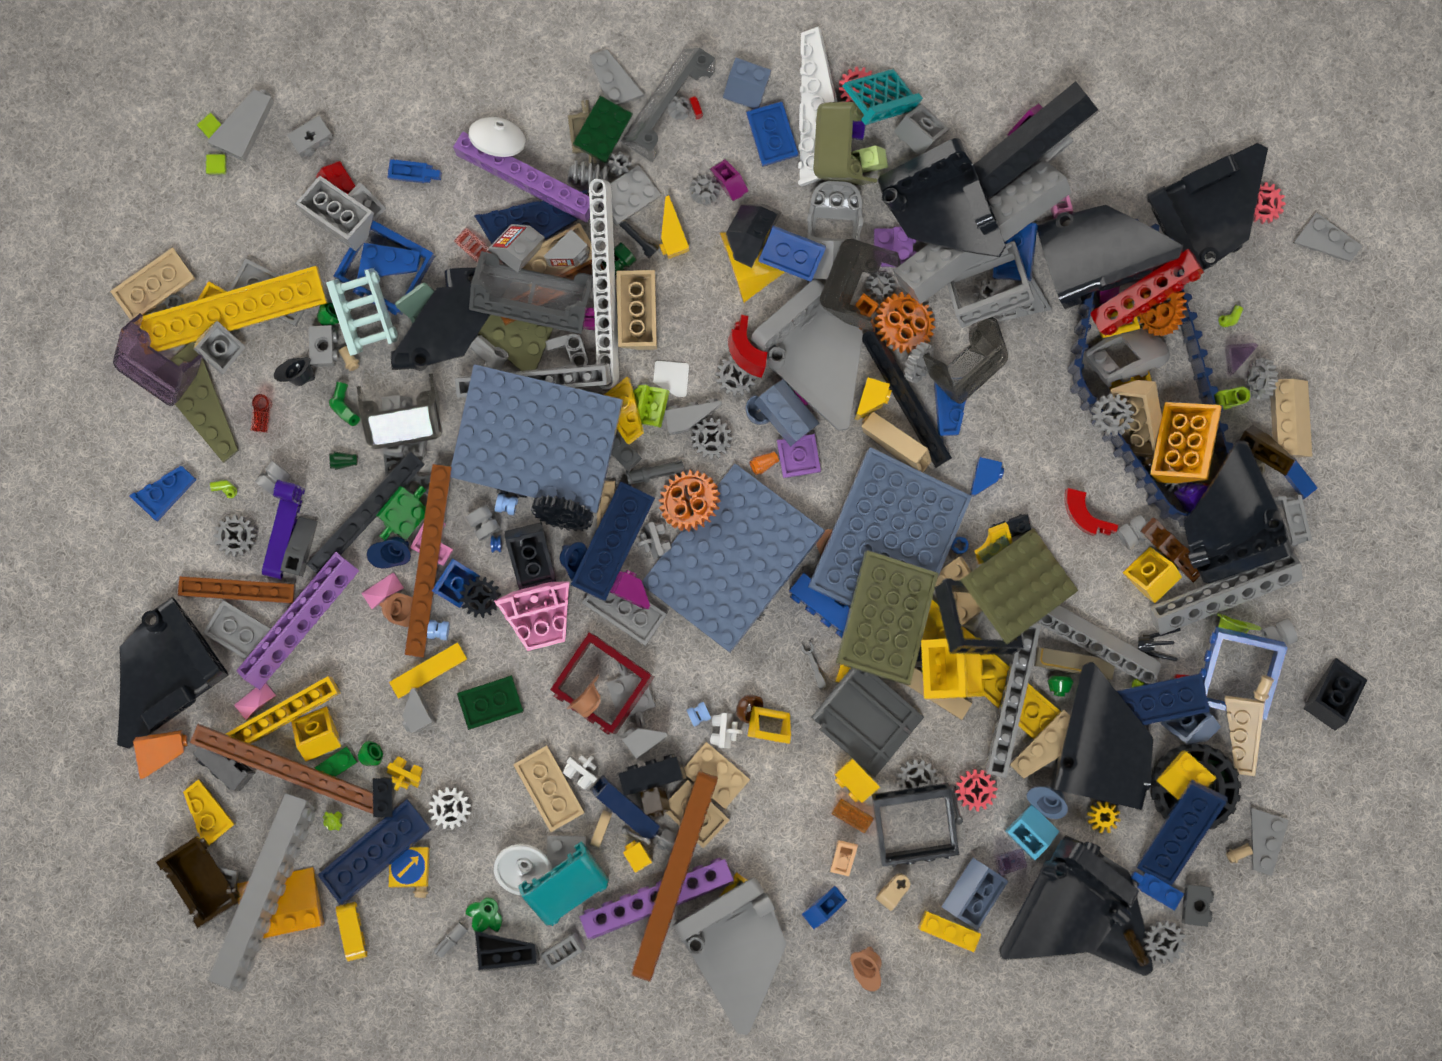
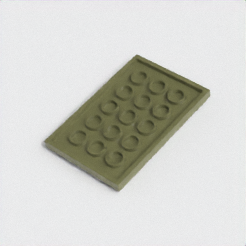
M1034 528L961 579L964 586L1006 644L1014 640L1078 591Z
M868 550L865 551L836 663L910 685L939 573Z

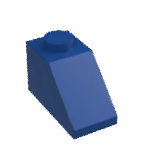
M982 457L978 459L970 496H976L997 483L999 479H1002L1004 474L1002 462Z
M834 886L806 909L802 916L813 929H816L841 908L847 900L838 888Z

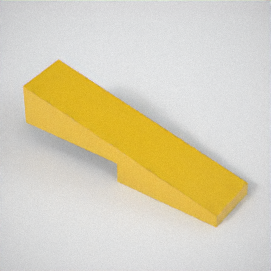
M457 642L393 679L389 684L397 698L400 699L409 694L411 689L420 688L436 677L462 664L467 658Z

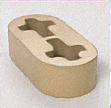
M603 810L590 845L600 848L612 816L611 812Z

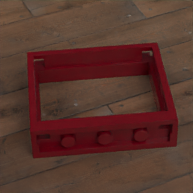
M589 632L550 690L555 693L553 696L561 702L565 700L571 704L575 700L562 691L561 687L592 643L642 678L612 724H609L594 712L588 717H584L592 724L598 723L601 726L599 729L608 735L610 733L617 734L655 676L598 636Z

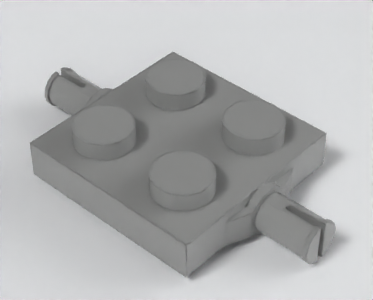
M622 664L617 665L621 676L616 680L607 682L617 715L642 680L635 673H628L627 668ZM650 687L647 688L629 715L635 716L638 727L646 725L642 713L656 707Z

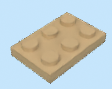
M962 556L941 569L936 586L942 583L944 579L961 580L971 573ZM953 592L961 626H964L983 612L970 593Z
M707 742L684 767L686 776L694 783L699 771L718 777L712 798L724 809L727 808L750 781L746 775Z
M689 780L668 800L671 811L666 813L679 826H681L694 787ZM710 802L697 842L702 848L730 821L712 802Z

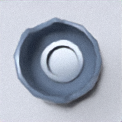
M758 396L751 397L745 407L748 419L757 425L768 424L770 421L762 411L757 413L759 408L754 402L758 399Z

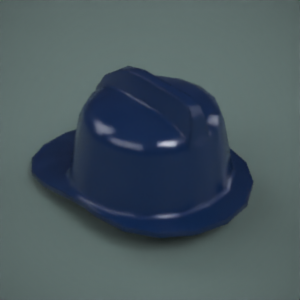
M393 536L386 541L375 543L368 548L367 559L370 564L381 569L407 564L411 558L409 541Z
M582 542L563 545L560 553V563L566 569L571 581L587 551L586 545Z

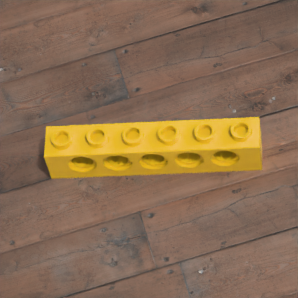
M327 676L227 732L226 735L252 744L338 696L341 692L331 676Z

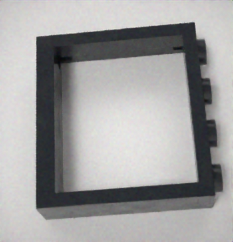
M952 578L942 580L943 582L935 587L950 654L1013 655L1024 648L1021 634L1008 644L1004 640L964 639L953 592L969 593L961 580H953Z
M949 783L871 795L882 867H896L897 864L904 863L912 865L917 861L931 862L936 858L950 859V856L959 855L953 800ZM937 798L945 799L950 844L886 853L880 807Z

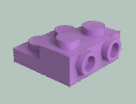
M902 227L874 229V267L900 266L917 253V251H913V243H916L917 240L908 238Z

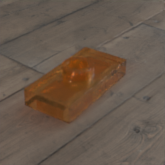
M842 798L831 813L864 834L874 820V817Z

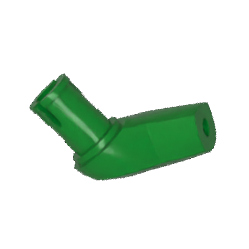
M336 382L333 398L329 399V406L343 421L350 426H356L360 421V417L344 401L348 384Z

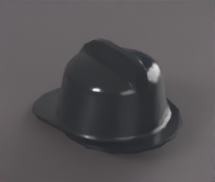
M310 358L288 359L277 367L274 372V379L279 382L289 381L295 386H302L307 382L314 381L315 376L310 365Z

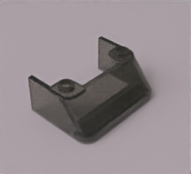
M854 239L843 241L821 293V306L846 324L875 332L876 328L873 319L861 315L859 309L856 306L850 305L862 272L876 273L880 269L882 262L896 267L900 266L901 262L898 252Z
M994 317L977 322V325L969 333L970 346L949 365L927 354L923 355L930 378L956 403L960 404L967 400L1000 370L1008 360L1006 345L998 321Z
M433 373L429 374L431 390L419 393L416 398L417 405L379 412L378 405L374 401H366L361 386H357L360 418L365 440L371 449L433 440L441 436L443 429L439 394Z

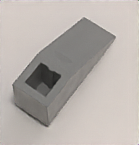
M709 399L704 404L692 402L688 403L687 407L680 408L679 405L668 407V410H665L669 435L689 432L697 423L702 422L703 419L720 408L722 401Z

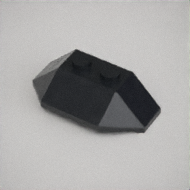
M765 204L741 205L726 232L734 260L751 268L753 267L772 226H775L781 211Z

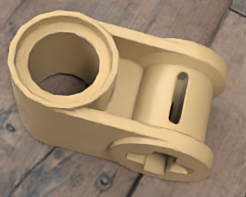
M896 874L882 888L875 899L892 911L909 890V879L904 874ZM898 879H899L900 881H902L903 879H905V880H904L905 886H904V887H902V886L897 887L898 884H897L896 881H897Z

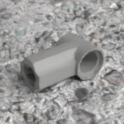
M482 335L477 336L470 345V349L486 361V367L501 370L508 358V353L504 349L494 347Z

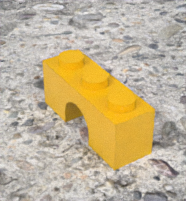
M926 910L918 926V929L971 952H975L981 934L977 931L956 924Z

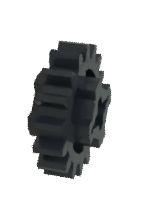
M476 576V581L474 582L468 579L470 584H463L465 591L459 592L463 595L459 601L465 603L461 606L462 609L468 608V615L474 612L473 616L475 618L478 614L484 618L485 613L491 616V609L497 611L494 601L497 600V597L501 596V593L496 592L499 587L492 586L493 580L486 582L487 577H483L482 581H480L479 577ZM482 585L488 586L492 592L484 591ZM475 586L474 592L468 595L469 590ZM479 592H481L482 595H486L485 598H482V602H479L478 599H474L476 596H478ZM488 600H492L491 604L486 608L485 604ZM469 602L477 604L478 610L472 608Z

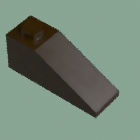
M1254 425L1247 428L1239 440L1248 443L1255 458L1284 476H1287L1296 460L1270 435Z

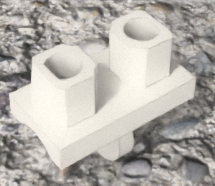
M721 713V715L712 716V725L720 726V734L712 733L710 743L719 746L718 748L731 749V741H736L737 734H742L743 730H737L738 722H733V714Z
M581 755L578 760L584 764L583 766L571 757L566 761L568 764L565 766L563 773L571 779L577 771L580 772L583 776L577 784L584 790L598 779L586 769L587 767L592 771L596 769L597 766L591 763L594 759L593 756H590L587 760Z

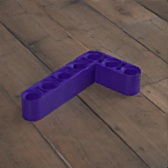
M281 480L276 481L273 496L280 501L262 567V575L277 579L283 578L282 571H280L283 558L298 520L296 517L297 513H300L303 501L301 500L302 494L305 493V489L298 484Z

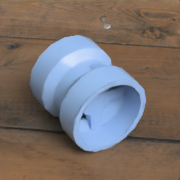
M499 493L495 512L501 513L504 511L508 515L514 516L516 512L514 508L518 503V497H506L505 494Z
M429 620L427 638H440L447 641L450 623L446 621L438 623L436 620Z
M704 702L699 703L695 708L691 707L686 710L694 727L699 725L701 721L711 719Z

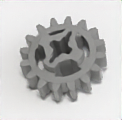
M921 342L920 345L917 344L916 349L910 352V356L905 362V367L907 368L904 370L906 372L904 377H906V380L918 383V381L922 380V376L928 374V370L933 364L932 357L934 353L932 352L934 348H932V345Z
M731 355L728 362L723 359L724 365H718L717 368L720 372H716V376L720 377L716 380L717 384L722 383L720 390L727 389L726 395L733 392V397H736L738 392L743 396L744 390L749 393V386H755L752 380L757 379V377L738 367ZM729 366V373L723 376L725 369ZM734 369L737 374H741L739 376V383L735 377H732ZM749 376L748 382L743 386V379ZM726 383H732L736 388L730 387Z
M1266 358L1256 359V362L1251 364L1252 369H1248L1250 375L1246 378L1248 379L1246 385L1250 387L1249 391L1252 393V398L1257 400L1269 399V395L1273 396V389H1277L1275 382H1278L1277 375L1279 373L1275 371L1277 365H1273V360Z
M1109 394L1107 399L1105 396H1102L1100 401L1094 403L1096 407L1092 408L1091 411L1095 415L1091 419L1096 420L1093 426L1100 427L1099 433L1104 430L1105 436L1112 433V436L1115 437L1118 432L1122 435L1125 433L1124 429L1128 430L1130 428L1128 423L1134 421V419L1130 418L1134 411H1129L1132 405L1125 404L1126 398L1120 400V395H1116L1113 398V395ZM1106 404V410L1101 412L1102 407ZM1112 413V415H1115L1116 417L1113 418V416H1110L1108 414ZM1124 418L1122 425L1118 426L1120 424L1119 420Z
M710 418V422L703 419V425L696 424L698 430H692L695 436L691 437V440L696 442L692 447H698L697 454L702 452L704 459L707 455H710V460H713V455H716L719 459L721 452L723 454L727 453L725 448L731 447L727 442L732 441V437L728 436L731 430H725L726 423L720 425V419L717 422H713V418ZM712 426L717 428L715 430H708L706 427ZM700 433L704 436V441L701 444L699 443ZM722 433L724 434L725 438L723 444L719 441V437L722 435ZM708 435H716V442L710 441L707 443ZM708 447H715L717 450L708 451L706 449Z
M233 515L232 520L227 516L226 522L219 521L221 527H215L218 534L213 535V537L218 538L215 545H221L219 551L226 550L225 555L228 556L232 552L233 557H237L238 552L244 556V550L251 551L249 545H255L252 538L257 537V535L252 534L256 530L255 527H249L252 523L251 521L245 522V517L243 516L238 520L237 515ZM235 523L241 524V525H238L237 527H231V526H230L231 524H235ZM230 531L238 533L237 537L240 541L232 539L233 535ZM247 532V540L245 541V533ZM234 544H238L240 546L236 549L230 548Z
M916 759L913 760L912 765L906 762L907 768L900 767L903 773L897 774L901 781H897L896 784L902 785L899 790L907 789L905 781L910 783L911 788L936 785L934 780L939 779V777L933 775L936 769L930 770V763L925 766L924 760H921L920 764H918ZM917 767L915 773L907 774L910 769ZM924 769L928 772L930 780H927L924 776ZM920 775V779L925 781L926 784L918 783V785L915 786V782L909 779V777L917 778V776Z
M1166 920L1163 921V925L1159 921H1156V927L1149 925L1151 931H1145L1144 933L1148 937L1143 939L1147 943L1144 949L1150 950L1147 955L1149 957L1154 956V961L1158 962L1160 960L1163 964L1166 963V960L1173 963V957L1180 959L1178 953H1184L1185 951L1181 947L1187 945V943L1182 941L1186 937L1184 934H1180L1182 929L1176 927V924L1173 922L1169 925V922ZM1165 929L1171 930L1174 934L1168 935ZM1164 938L1168 939V941L1165 942L1166 946L1162 945V943L1164 942ZM1162 949L1164 955L1158 954L1155 950Z

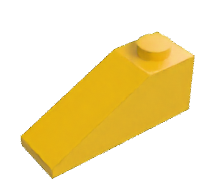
M669 195L665 196L661 234L662 244L659 245L662 254L667 255L668 259L689 252L688 243Z

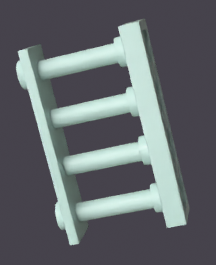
M374 268L364 270L365 277L346 283L340 282L339 279L326 282L350 356L363 352V346L384 339H387L388 344L398 341L397 330L392 325L379 285L380 278ZM369 284L372 295L350 302L346 300L344 295L346 290ZM375 302L378 313L357 320L352 319L351 309ZM381 320L383 332L364 338L358 337L357 327Z

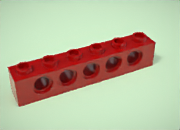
M1187 249L1181 253L1178 259L1164 264L1093 310L1090 316L1103 335H1112L1122 325H1127L1134 321V318L1139 314L1147 313L1156 303L1164 302L1168 298L1167 296L1173 292L1181 291L1187 283L1198 280L1201 274L1204 273V270L1194 254ZM1184 269V274L1177 277L1178 271ZM1168 280L1167 285L1161 288L1162 281ZM1147 291H1151V295L1148 298H1144V294ZM1134 301V306L1128 309V304ZM1118 312L1117 318L1111 320L1112 314Z

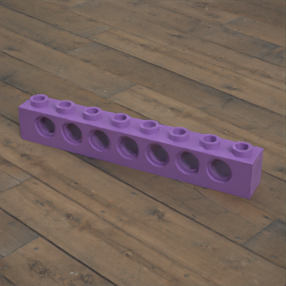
M462 131L453 146L456 156L586 223L590 218L589 196L512 156L498 157L480 151L471 143L469 134Z
M335 552L236 670L237 673L245 681L260 690L350 581L354 579L359 570Z
M717 858L710 861L708 866L703 867V865L692 868L693 872L686 875L676 906L735 883L727 861ZM710 871L716 872V878L713 881L706 879V875ZM697 879L698 885L695 888H689V880ZM662 880L657 882L655 887L649 889L647 886L637 890L638 893L631 896L630 893L619 897L620 900L617 902H605L601 905L602 908L597 910L594 908L585 910L583 912L584 915L579 917L587 939L592 940L650 917L655 904L652 901V896L659 892ZM637 900L643 901V907L640 910L634 909V903ZM619 907L625 908V914L622 917L616 916V910ZM605 914L607 921L604 924H599L598 917Z

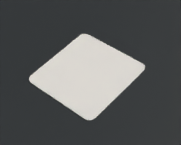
M656 361L653 383L669 390L670 393L677 397H686L689 364Z

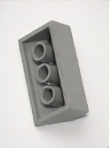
M321 176L315 180L295 203L304 216L354 251L368 238L374 215L373 211Z

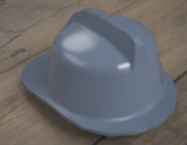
M1044 786L1032 788L1027 793V800L1045 817L1060 819L1067 814L1068 806L1062 791Z

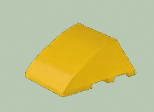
M719 232L743 303L785 273L758 262L760 254L752 268L734 260L726 232Z

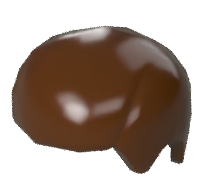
M752 694L743 696L736 707V715L740 721L747 724L750 723L753 706L763 708V699ZM748 705L751 706L750 712L746 711Z

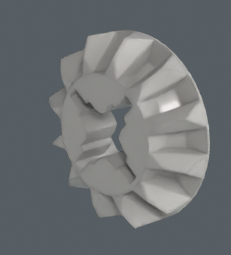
M707 174L698 175V177L692 180L690 194L694 201L699 204H711L718 198L720 186L714 177ZM709 184L708 190L710 193L704 192L701 194L702 189L700 185L706 186Z
M877 271L867 279L865 290L872 300L884 302L888 296L891 298L894 294L895 282L892 276L886 272ZM878 279H880L882 284L887 285L883 288V294H881L879 288H873L878 285Z

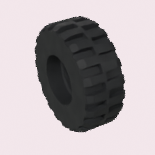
M1183 744L1177 748H1172L1165 756L1158 760L1157 767H1154L1152 771V793L1150 795L1151 799L1155 802L1156 810L1166 820L1178 800L1156 780L1181 751H1186L1193 757H1199L1198 762L1216 777L1212 782L1213 790L1228 797L1226 804L1209 829L1212 830L1221 823L1224 824L1229 820L1230 814H1234L1236 811V803L1240 802L1241 798L1239 788H1242L1241 781H1238L1239 772L1237 768L1233 767L1232 760L1226 757L1221 750L1206 744ZM1210 759L1219 761V763L1213 766L1207 763V761ZM1223 770L1227 772L1229 782H1224L1220 772Z

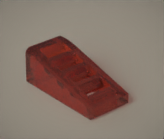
M465 228L454 240L477 263L481 251L491 253L488 251L489 247L468 228ZM470 236L471 238L463 245L462 242ZM474 241H476V243L470 248V250H468L467 248H468ZM481 246L482 248L474 255L473 253Z

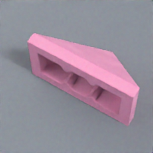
M393 572L361 594L370 608L373 609L380 603H383L387 597L403 590L404 587Z
M266 683L260 690L257 688L253 689L234 706L244 719L247 720L276 697V694Z

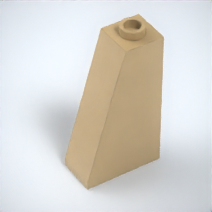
M872 412L870 416L868 415L864 418L861 426L863 432L902 463L924 472L932 462L928 448L876 413Z

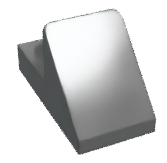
M360 182L348 194L373 211L372 220L374 221L386 209Z

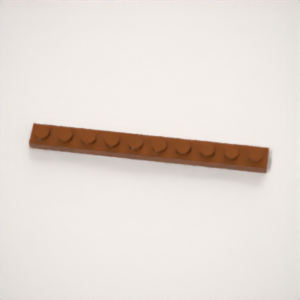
M432 464L405 655L425 657L427 630L434 596L432 590L436 582L452 467Z
M197 724L190 741L191 744L373 814L372 791Z

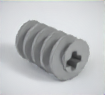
M575 160L569 168L568 183L573 179L574 184L577 185L581 180V185L585 186L587 181L590 184L594 179L608 181L607 166L600 170V165L597 164L596 168L593 169L592 163L585 167V162L583 161L578 166V162ZM602 183L598 184L597 189H600Z

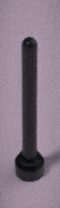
M626 221L619 224L643 248V254L650 259L659 249L655 243L647 242Z

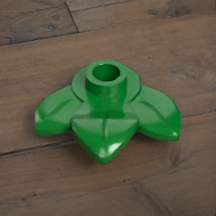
M484 898L481 902H473L467 907L465 914L473 917L472 928L474 932H483L488 927L495 932L500 930L502 916L498 912L499 906L495 899ZM489 905L492 910H487L485 906Z

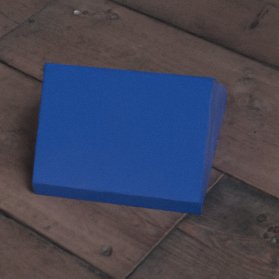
M452 558L432 592L460 608L464 603L459 601L463 597L459 592L465 591L463 584L469 585L468 579L474 582L476 581V576L480 577V575Z

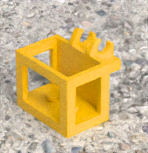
M964 638V639H981V638ZM947 639L921 640L924 699L984 696L985 679H994L995 674L983 675V660L994 659V655L950 654Z

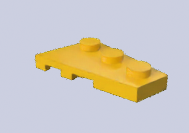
M626 377L604 395L623 399L617 430L625 442L630 445L644 434L631 380L629 377Z
M200 779L183 791L190 813L195 821L196 830L200 838L204 837L209 846L236 825Z

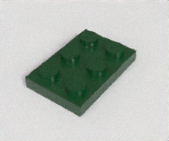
M599 96L572 146L606 164L631 120L633 113Z
M512 675L457 693L468 730L524 712Z

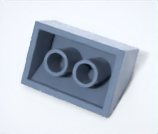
M784 379L769 388L754 402L790 447L820 424Z
M972 858L960 879L956 882L953 890L946 898L942 908L978 930L1009 881Z

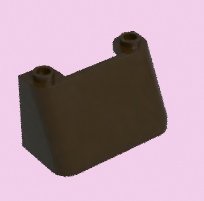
M198 836L156 861L159 869L168 873L165 876L167 879H170L188 908L189 914L195 915L192 921L197 929L204 927L239 903L238 898L241 897L238 890L230 886L207 849L209 844L205 838L200 839Z

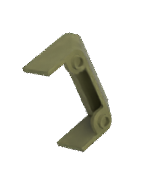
M855 102L821 103L817 108L813 171L819 179L848 182L858 186L877 183L875 178L862 176L861 163L856 159H851L853 121H862L861 119L864 116ZM864 103L867 108L870 107V104Z

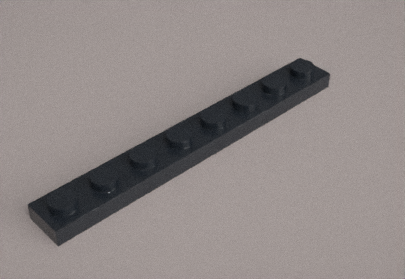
M873 327L863 334L862 342L884 380L890 384L889 388L892 390V394L921 444L928 448L931 461L935 468L952 459L906 377H904L891 351L886 346L885 341H881L882 336L877 334V327Z
M409 451L309 559L306 565L318 574L335 552L342 555L377 517L376 515L400 486L405 487L425 463L413 452Z

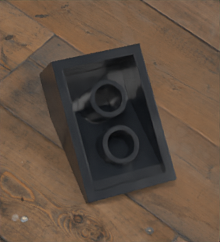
M542 522L506 530L505 541L519 590L548 582H557Z
M1335 658L1310 694L1303 709L1336 731L1348 722L1367 679Z

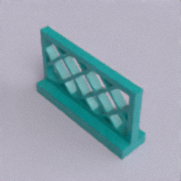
M894 69L848 81L842 86L864 114L861 120L865 125L911 112L923 100L919 93L913 94ZM888 76H891L895 82L889 80ZM876 80L882 82L883 85L876 83ZM864 84L871 86V89L865 87ZM890 86V87L894 88L895 91H893V90H891V89H889V88H887V87ZM877 89V90L883 92V95L880 94V93H878V92H876L875 90ZM863 92L870 95L871 98L863 95ZM887 94L894 97V100L887 97ZM875 98L881 100L882 103L875 101ZM863 102L870 104V107L867 108Z

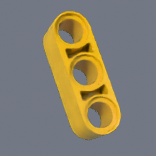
M356 902L336 906V915L347 961L366 958L368 955L364 948L366 944L364 934L360 930L362 925L359 913L356 911V907H358Z

